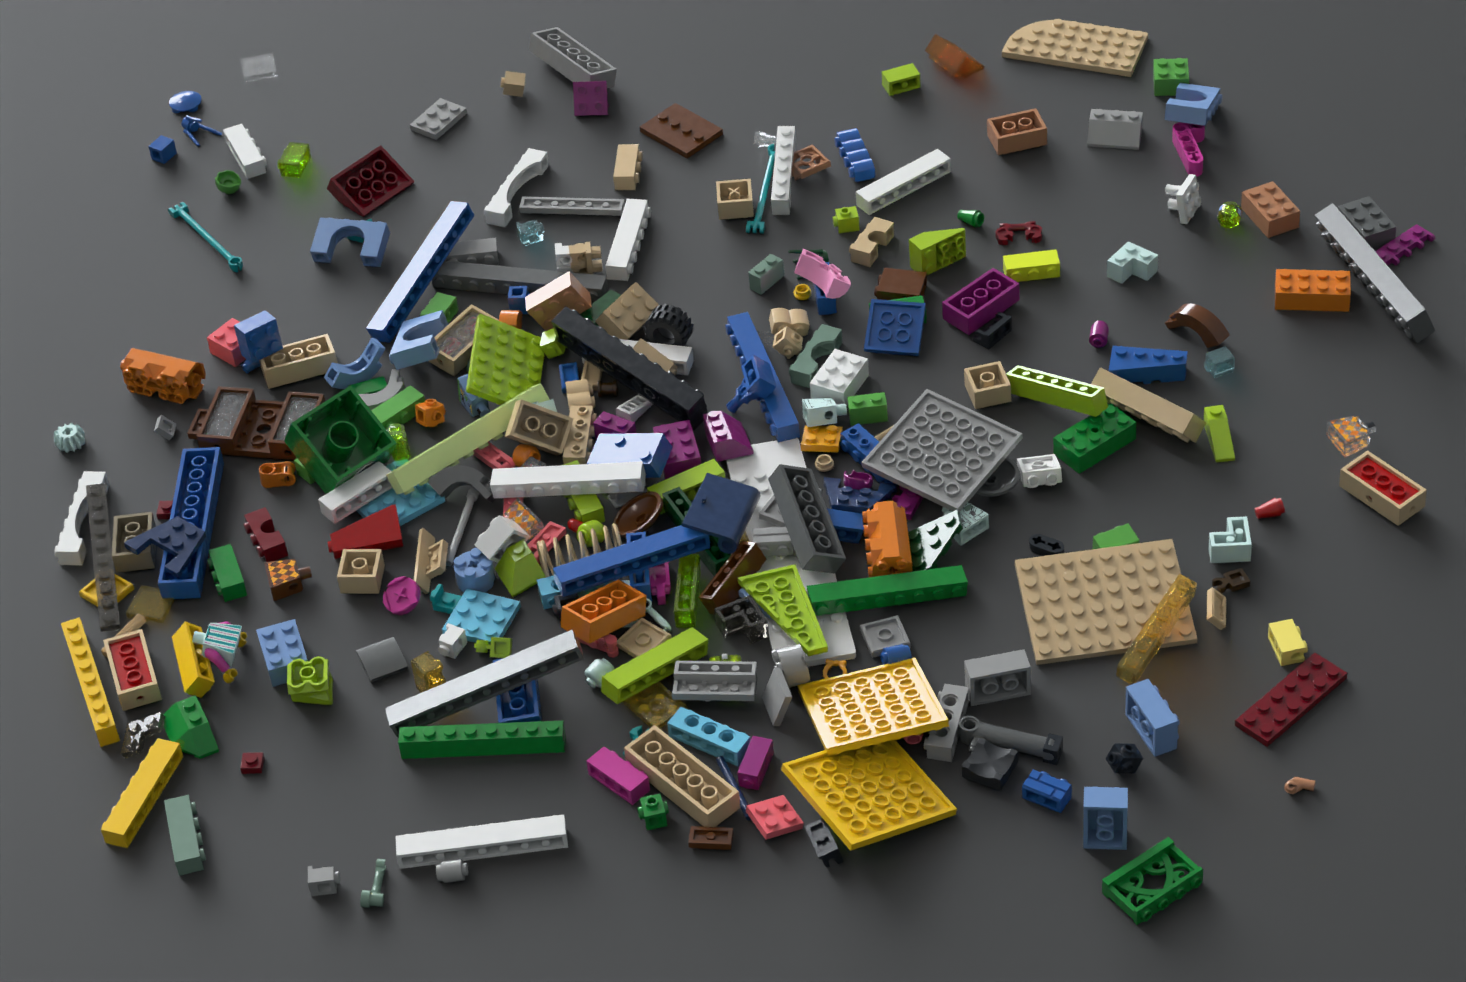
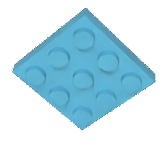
M466 589L442 628V633L444 634L447 631L446 625L449 623L465 629L467 641L476 643V640H488V644L491 645V637L503 638L521 607L520 601Z

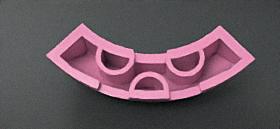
M803 249L794 273L816 284L825 293L826 298H840L846 294L851 286V282L847 276L843 277L841 275L842 270L834 264L827 265L823 261L824 258Z

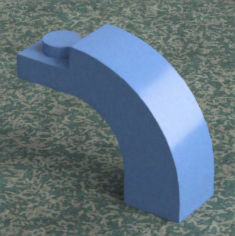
M371 338L364 352L356 361L346 365L332 362L324 378L331 387L346 389L349 387L348 385L370 380L382 367L379 359L385 347L377 339Z

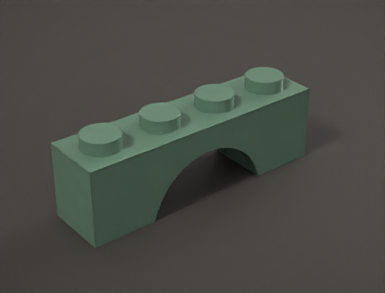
M821 324L819 329L814 332L812 339L806 343L802 353H799L795 363L790 366L789 375L791 383L810 388V382L818 372V363L815 360L823 355L831 354L834 349H839L843 343L842 329Z

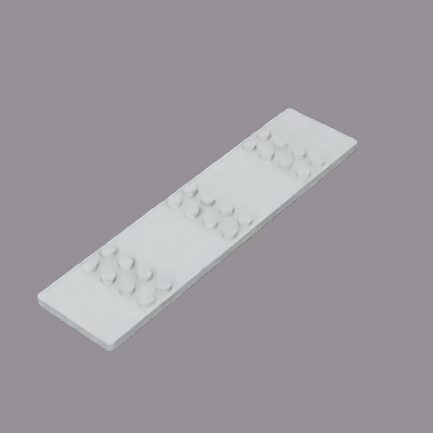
M798 438L779 443L776 440L753 444L751 446L754 454L726 460L730 480L755 487L761 495L744 532L746 542H753V528L780 527L759 519V512L774 495L768 479L779 464L806 468ZM794 547L793 555L767 556V560L761 569L757 571L759 573L795 564L806 591L808 585L837 582L836 576L833 573L802 570ZM846 612L816 616L827 643L828 652L809 657L804 652L805 656L803 657L806 666L825 664L826 659L840 661L856 658V649ZM764 616L772 651L796 645L774 620Z

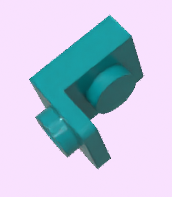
M438 584L435 590L431 592L430 601H432L433 610L451 614L462 596L444 592L443 585Z

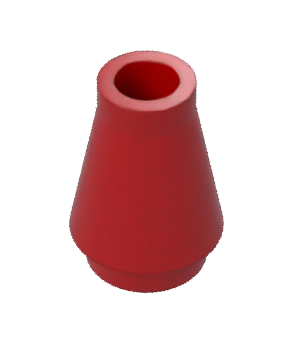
M1273 498L1254 508L1257 519L1281 516L1282 513H1285L1281 498Z

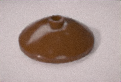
M653 491L641 493L630 499L619 510L613 523L617 525L620 537L626 538V533L645 532L654 525L663 507V500L658 493Z

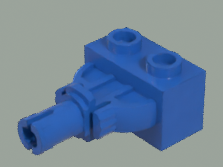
M752 355L741 366L744 375L743 381L736 389V396L726 404L730 412L735 413L743 403L748 404L751 400L759 397L766 399L769 394L774 392L777 386L768 362Z

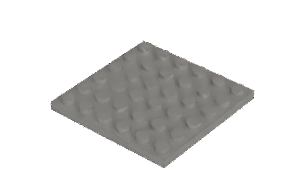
M926 389L861 463L863 468L951 511L957 510L960 512L1022 440V433Z

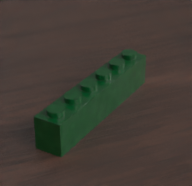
M677 487L662 493L664 511L676 527L682 525L692 504L682 489ZM709 535L710 548L696 553L712 575L715 576L731 554L722 552L718 547L719 538Z

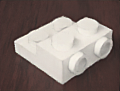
M1055 454L1017 459V466L1024 487L1035 488L1038 485L1044 484L1052 486L1062 482L1061 467Z

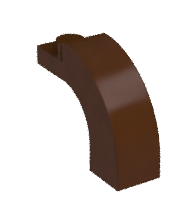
M1183 304L1165 322L1168 329L1179 326L1193 329L1201 337L1207 348L1220 345L1230 336L1218 317L1206 308L1196 304Z

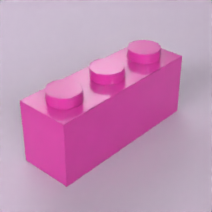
M602 747L586 760L590 776L632 805L650 791L648 775L633 767L629 761L620 758L615 751Z

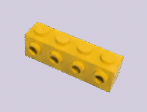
M185 621L172 636L184 692L202 698L211 689L215 681L210 660L202 656L203 645L192 643L194 632H202V628Z

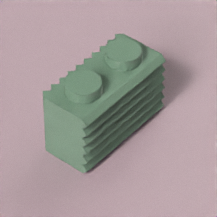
M769 254V256L764 258L765 260H762L751 271H748L750 289L763 294L785 275L783 259Z

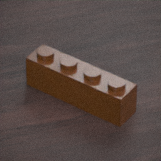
M742 541L698 597L709 614L723 616L739 597V590L742 587L738 584V577L757 573L767 560L755 542Z

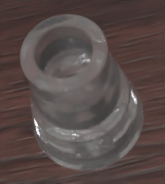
M759 130V132H755L753 145L767 147L774 144L776 146L777 136Z

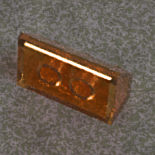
M937 34L934 35L925 49L930 54L929 58L931 60L939 61V66L946 70L950 69L949 73L956 78L958 76L967 78L983 70L985 67L956 44Z

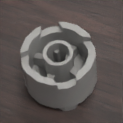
M800 644L771 651L773 661L777 662L774 668H781L789 688L810 681L808 665L806 666L803 657L805 655Z

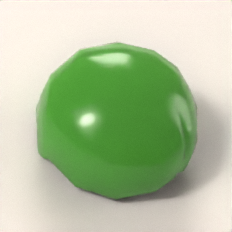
M225 170L218 172L217 177H215V184L222 193L233 194L240 188L241 178L234 171Z

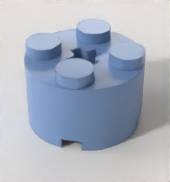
M473 548L471 551L465 552L454 559L457 586L462 592H465L466 589L485 593L493 587L495 580L493 561L489 560L478 548Z

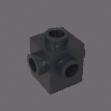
M1114 743L1105 759L1114 773L1135 774L1144 758L1135 744Z

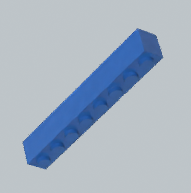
M680 525L554 567V580L560 593L565 597L710 548L709 535Z

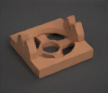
M810 145L794 152L791 177L794 176L795 180L803 179L831 167V161L816 147ZM806 158L811 159V161L804 162L802 160ZM805 165L809 166L810 168L800 169L799 167Z

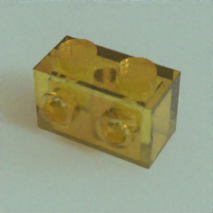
M428 651L411 660L416 688L421 693L446 683V679L442 674L443 665L441 661L435 659Z

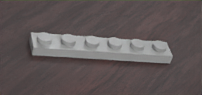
M522 197L519 210L520 213L622 216L625 203L624 199Z

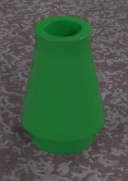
M961 209L957 214L958 220H962L973 227H980L985 218L980 210Z

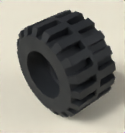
M663 304V306L658 305L657 308L653 309L644 325L643 331L645 332V337L648 338L647 341L650 343L685 346L694 330V325L691 322L692 319L681 308Z

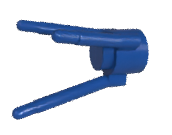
M187 115L182 120L183 132L198 147L200 144L190 132L202 128L214 134L222 135L221 132L198 123L202 122L201 119Z

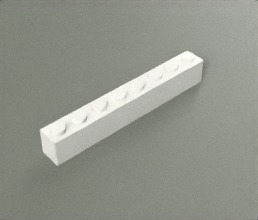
M643 462L499 468L492 471L490 488L493 498L644 492L646 473Z
M564 815L396 836V856L399 869L441 864L444 861L457 859L466 861L568 848Z

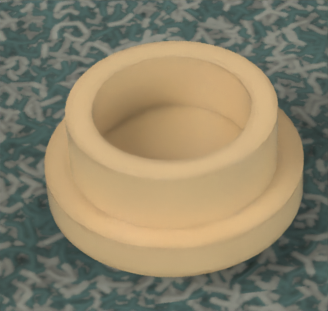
M822 454L817 457L815 467L819 471L826 472L834 467V461L831 456Z

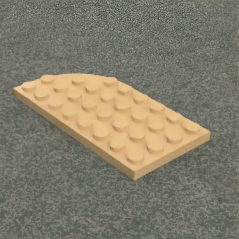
M1061 19L1046 20L1026 25L1013 33L1002 50V57L1131 77L1148 40V33Z

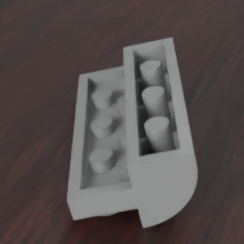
M675 662L673 700L754 701L757 692V662Z

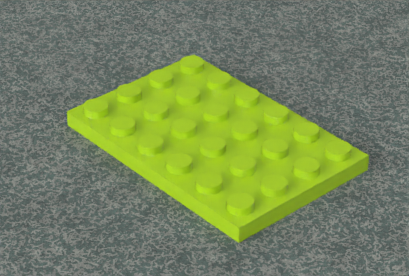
M479 314L476 320L466 392L502 405L532 386L540 384L544 352L539 347L541 337L489 316Z

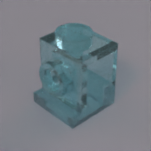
M537 220L528 221L520 224V222L516 223L518 237L523 246L543 240L542 233L545 231L542 223H538Z

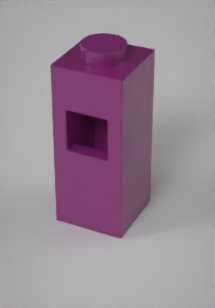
M752 736L737 772L739 786L759 790L774 754L772 739Z

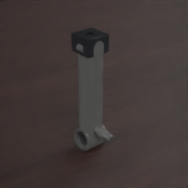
M965 716L959 721L960 741L970 745L969 753L971 754L979 738L986 739L1000 748L1014 749L1020 753L1042 757L1043 762L1053 765L1058 764L1063 751V736L1049 733L1048 737L1026 733L982 723L974 716Z

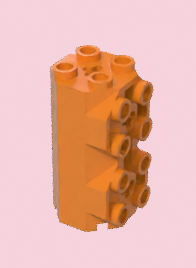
M131 348L120 365V369L123 370L124 383L130 392L151 397L154 392L158 391L161 399L183 404L188 398L196 399L203 390L204 384H201V380L206 377L203 363Z
M894 501L875 503L871 511L869 508L867 511L862 512L863 523H867V525H863L864 537H868V539H865V550H870L869 553H866L867 565H871V567H868V576L876 577L912 572L905 508L902 506L901 508L898 507Z

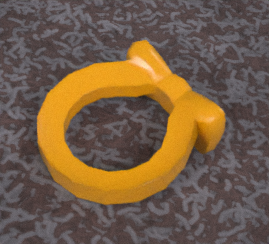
M826 659V666L823 669L824 679L829 678L827 672L832 666H839L843 674H847L846 660L833 661Z

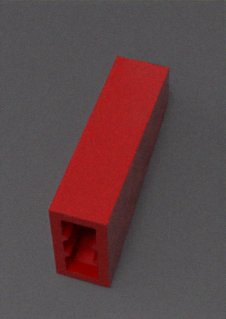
M396 504L390 505L331 533V541H328L329 553L333 552L334 558L337 559L342 557L343 549L386 550L403 547Z

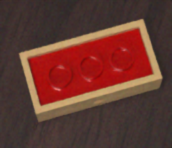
M1368 450L1344 466L1340 471V487L1398 526L1425 507L1427 490Z
M143 630L103 640L122 710L125 711L162 700Z

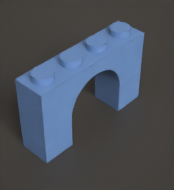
M1180 83L1176 89V99L1169 98L1166 103L1165 120L1206 126L1222 102L1220 88Z
M320 218L310 253L314 262L331 263L338 242L349 236H358L364 239L360 254L363 265L381 267L390 231L387 223L381 221Z
M443 310L403 321L389 354L390 362L395 365L396 370L437 358L440 349L434 337L449 325Z

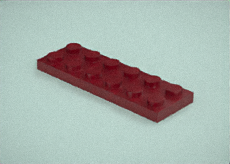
M1314 652L1235 720V726L1268 747L1346 680L1347 672Z

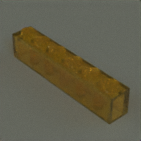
M1181 574L1177 576L1119 662L1116 673L1118 678L1131 685L1138 681L1195 596L1196 582Z

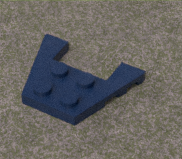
M824 477V487L826 488L828 501L831 509L862 513L870 508L871 511L875 503L891 498V493L898 492V484L881 482L878 491H871L869 488L859 490L852 489L849 486L840 488L841 479Z
M177 516L124 542L127 550L136 555L140 554L151 544L172 554L175 558L165 565V570L179 579L183 568L188 566L190 563L189 559L192 554H196L205 540L206 534L205 531Z

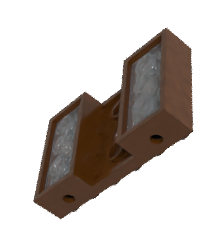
M218 386L209 409L198 408L188 430V438L197 439L199 448L220 447L221 454L295 460L297 457L284 442L290 424L325 402L324 394L288 392L284 402L256 400L254 389ZM264 426L271 428V430L265 434H260L257 432L263 430Z

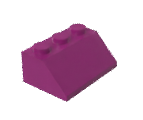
M721 410L703 414L705 434L717 462L754 454L740 421Z

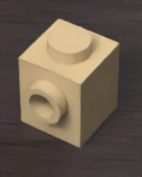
M506 71L505 78H501L500 87H503V94L523 97L525 73Z

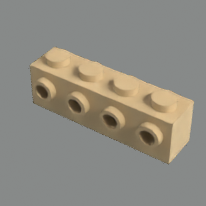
M571 406L569 417L574 419L564 446L563 463L566 464L578 460L580 465L587 464L591 455L590 450H593L594 447L592 437H595L593 423L597 419V413H594L593 406Z

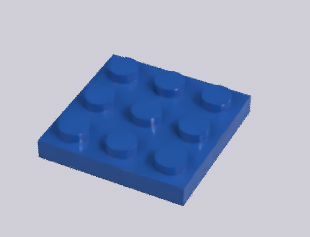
M871 299L864 352L919 356L926 303Z

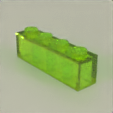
M690 554L679 558L674 603L676 628H696L701 576L699 554Z

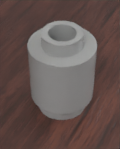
M462 859L441 862V864L436 865L437 879L439 882L443 881L444 883L465 880V876L468 875V865L463 863Z

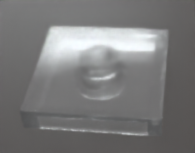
M273 53L241 59L245 82L277 76Z

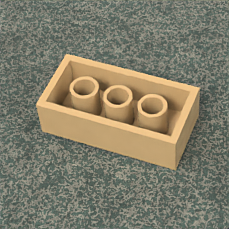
M328 334L283 345L282 350L259 360L268 389L326 374L331 363H337L335 351Z

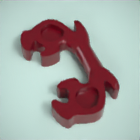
M1028 221L1023 224L1001 223L1000 228L995 231L999 245H1008V240L1013 241L1012 231H1025L1026 240L1032 238V243L1042 241V227L1036 225V221Z

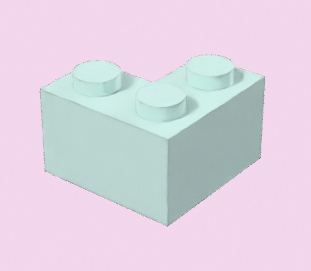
M1127 242L1107 260V277L1121 284L1132 274L1148 281L1158 271V254L1131 242Z
M1228 517L1226 532L1209 533L1211 563L1251 561L1252 544L1247 517Z

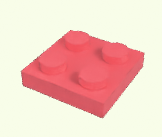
M784 795L750 804L746 807V813L765 840L803 829L804 822Z

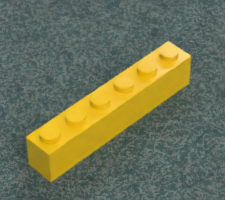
M158 738L154 745L150 747L148 755L140 763L135 776H132L126 790L122 792L117 805L112 808L107 821L102 824L101 833L105 843L124 848L129 847L183 758L180 743Z

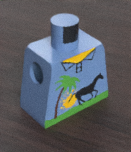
M468 374L457 378L459 401L473 417L477 415L482 417L489 413L488 400L466 392Z

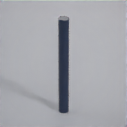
M717 757L716 762L726 781L739 791L740 806L746 820H751L746 813L748 803L724 757Z

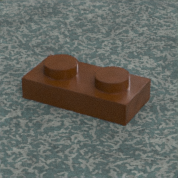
M691 826L688 841L689 848L731 850L734 834L733 828Z

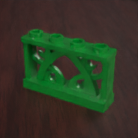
M1167 837L1102 879V894L1107 899L1113 900L1138 925L1143 921L1149 920L1158 911L1166 909L1176 899H1181L1193 888H1198L1203 882V868L1198 867L1174 845V841L1171 838ZM1171 857L1177 862L1176 864L1172 865ZM1176 869H1185L1189 874H1187L1186 876H1184V877H1182V878H1179L1180 875H1184V872H1183V871H1175V872H1174V870H1176ZM1146 873L1151 875L1166 874V882L1163 889L1142 888L1144 882L1143 875ZM1138 880L1139 883H1138L1137 886L1135 887V883H1132V882ZM1119 891L1128 894V896L1125 898ZM1135 896L1137 897V904L1141 901H1144V903L1135 907L1131 900Z

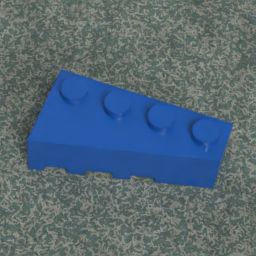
M1113 346L1109 372L1131 383L1143 381V384H1151L1154 380H1159L1161 383L1184 381L1187 371L1188 351Z

